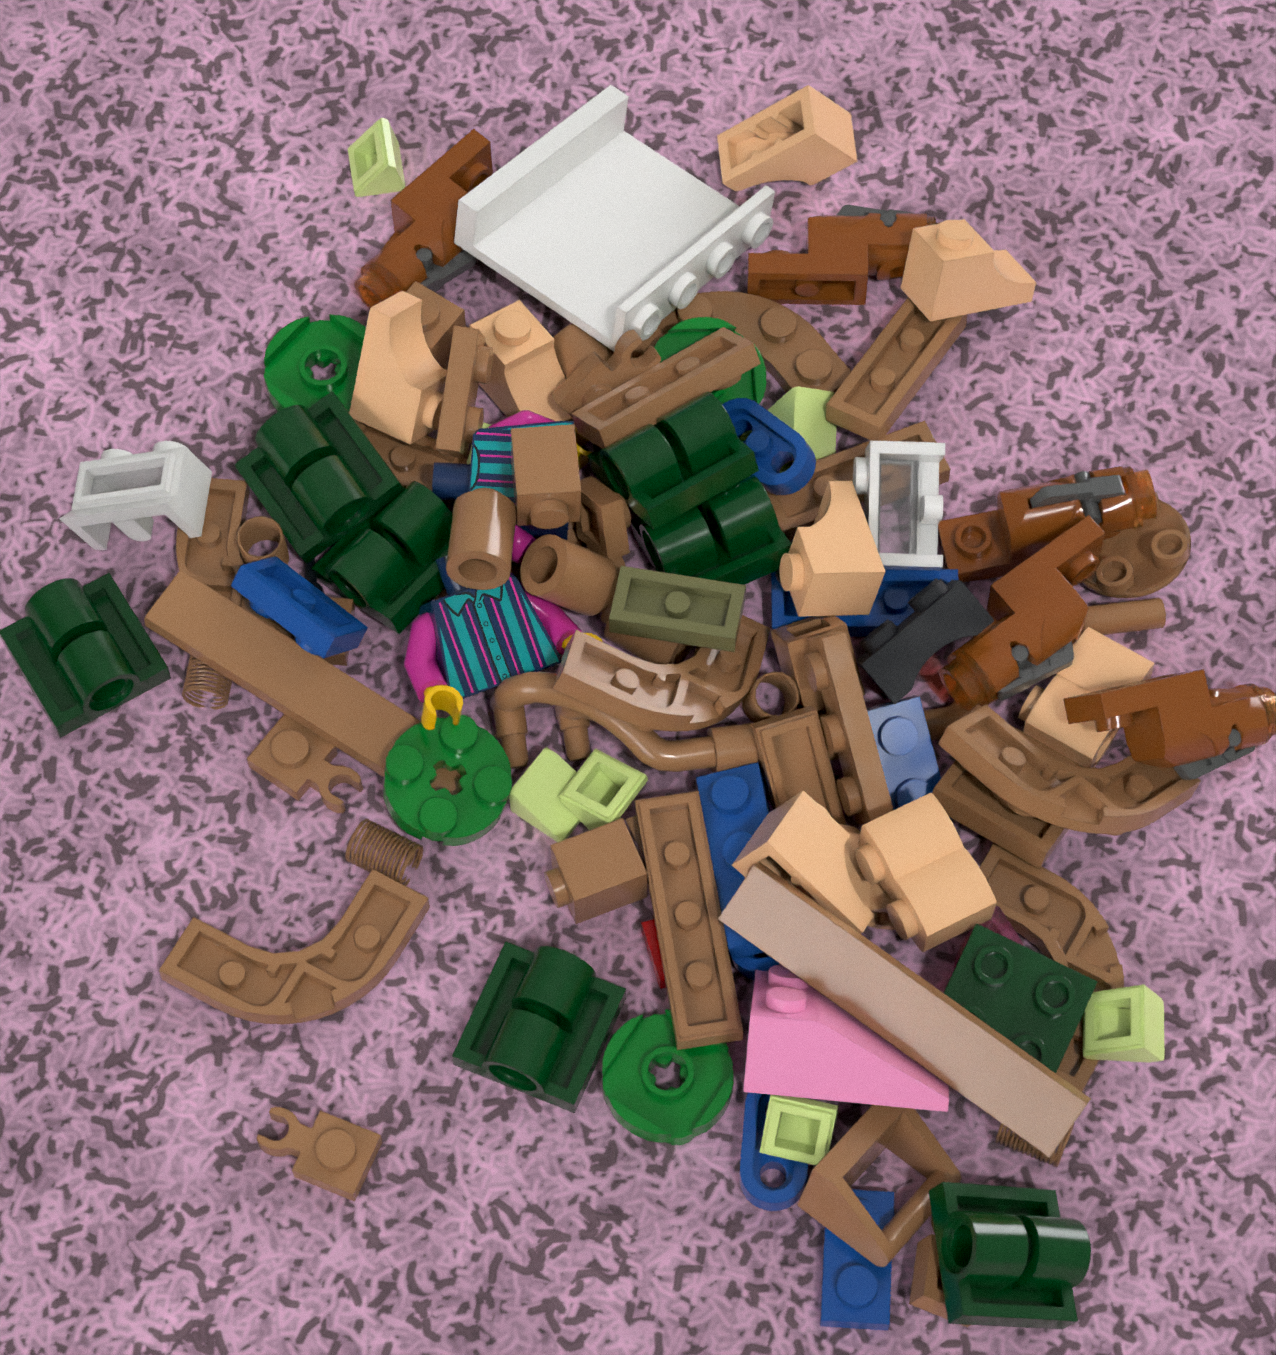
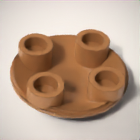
M1137 486L1125 493H1131L1134 506V528L1122 530L1117 536L1103 540L1099 557L1100 565L1091 576L1082 582L1089 589L1115 598L1141 597L1166 587L1179 576L1186 566L1191 552V536L1187 523L1176 509L1159 500L1157 493L1148 487Z

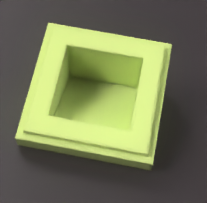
M800 386L793 387L771 406L768 411L805 439L812 448L816 460L835 454L837 425L826 420V404L835 393Z
M545 747L512 787L509 796L510 810L556 842L567 839L581 821L560 801L559 795L577 772L557 753Z
M1144 984L1093 992L1083 1013V1057L1090 1060L1147 1063L1164 1061V1002L1162 998Z

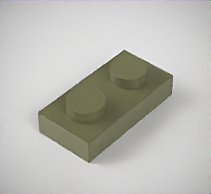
M621 566L609 616V632L735 652L746 599V585Z

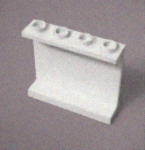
M610 85L458 200L454 243L612 351H615L617 341L629 330L634 329L642 341L648 339L656 331L661 320L673 310L687 307L702 286L713 277L717 279L723 277L732 267L735 259L748 248L752 247L755 249L766 240L773 227V218L770 215L775 191L766 185L741 206L735 204L625 132L624 124L629 96Z

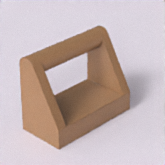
M872 1105L813 1168L797 1206L870 1262L879 1267H886L932 1215L928 1191L942 1182L960 1183L962 1176L915 1109ZM887 1148L927 1179L881 1230L850 1187Z

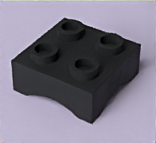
M936 578L908 601L914 612L896 626L887 619L859 642L866 652L856 661L894 704L912 690L919 671L935 652L957 639L978 635L995 621L962 581L951 580L946 585L941 579L938 580Z

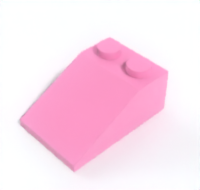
M772 966L769 968V971L756 970L743 1092L948 1112V1084L784 966Z

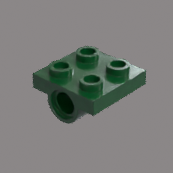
M333 391L309 409L303 405H293L271 416L260 427L255 436V442L258 447L234 464L272 519L279 523L283 534L297 554L306 563H309L405 489Z
M705 392L657 419L656 424H647L606 448H599L587 455L593 475L613 492L619 493L626 501L628 507L653 530L667 522L678 519L688 510L721 492L731 489L736 483L759 471L754 451L737 437L729 414L721 402L710 392Z
M755 475L743 479L731 489L713 496L683 513L678 519L667 522L655 530L640 517L631 520L634 538L658 572L745 585L777 571L783 554L789 553L791 542L779 527L771 500L762 483Z
M412 481L397 497L343 536L312 567V570L323 585L343 598L353 599L355 606L400 634L419 615V606L431 602L445 588L435 560L448 555L453 514L430 489L419 482Z
M110 573L83 587L78 580L73 578L60 579L44 586L27 602L25 606L26 617L0 630L3 644L60 738L171 679L168 666Z
M976 923L943 993L1056 1073L1098 981Z
M505 941L453 1052V1065L575 1113L627 998L626 988L596 977L594 969L587 962L565 950L552 946H538L532 952Z
M942 1182L928 1191L948 1324L1063 1330L1078 1322L1073 1287L1079 1285L1087 1274L1091 1259V1245L1087 1230L1080 1221L1073 1218L1060 1217L1056 1190Z

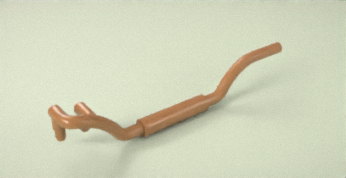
M1151 598L1088 606L1086 621L1081 635L1088 627L1103 635L1164 628L1166 622L1164 603L1161 598ZM527 672L506 678L498 684L490 698V706L494 712L497 739L501 740V746L507 754L511 769L527 766L529 758L525 736L528 735L524 706L533 703L555 705L556 719L559 722L560 732H563L566 756L570 762L586 760L590 756L588 728L590 727L589 720H592L605 727L623 742L642 763L658 771L681 772L711 768L712 773L757 762L760 769H762L751 727L752 723L708 728L706 737L673 741L665 740L654 730H639L630 723L612 717L553 689L557 674L549 672ZM967 679L951 705L944 708L923 710L931 741L941 740L947 726L988 703L975 691ZM827 714L818 715L819 721L822 716H826ZM827 749L829 760L839 759L838 753L831 754Z

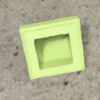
M380 118L347 148L353 189L356 197L399 192L406 187L399 142L389 120Z
M595 748L559 795V799L589 830L619 820L646 784L648 777L646 774Z
M770 1095L759 1153L816 1166L830 1151L838 1115V1105L807 1098Z

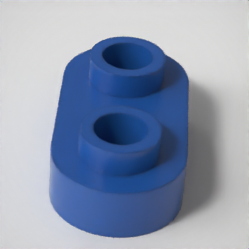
M736 398L722 404L733 422L738 438L744 432L752 430V433L742 442L754 451L759 471L752 475L759 479L765 490L775 495H789L802 489L811 480L816 467L815 454L798 432L751 399ZM794 461L789 469L780 473V469L784 464Z
M748 1092L744 1111L739 1173L740 1187L744 1196L754 1206L767 1211L784 1210L794 1205L800 1199L806 1186L808 1164L759 1153L766 1120L765 1112L768 1109L770 1094ZM768 1169H777L784 1174L786 1180L781 1186L772 1188L766 1186L761 1181L760 1176Z

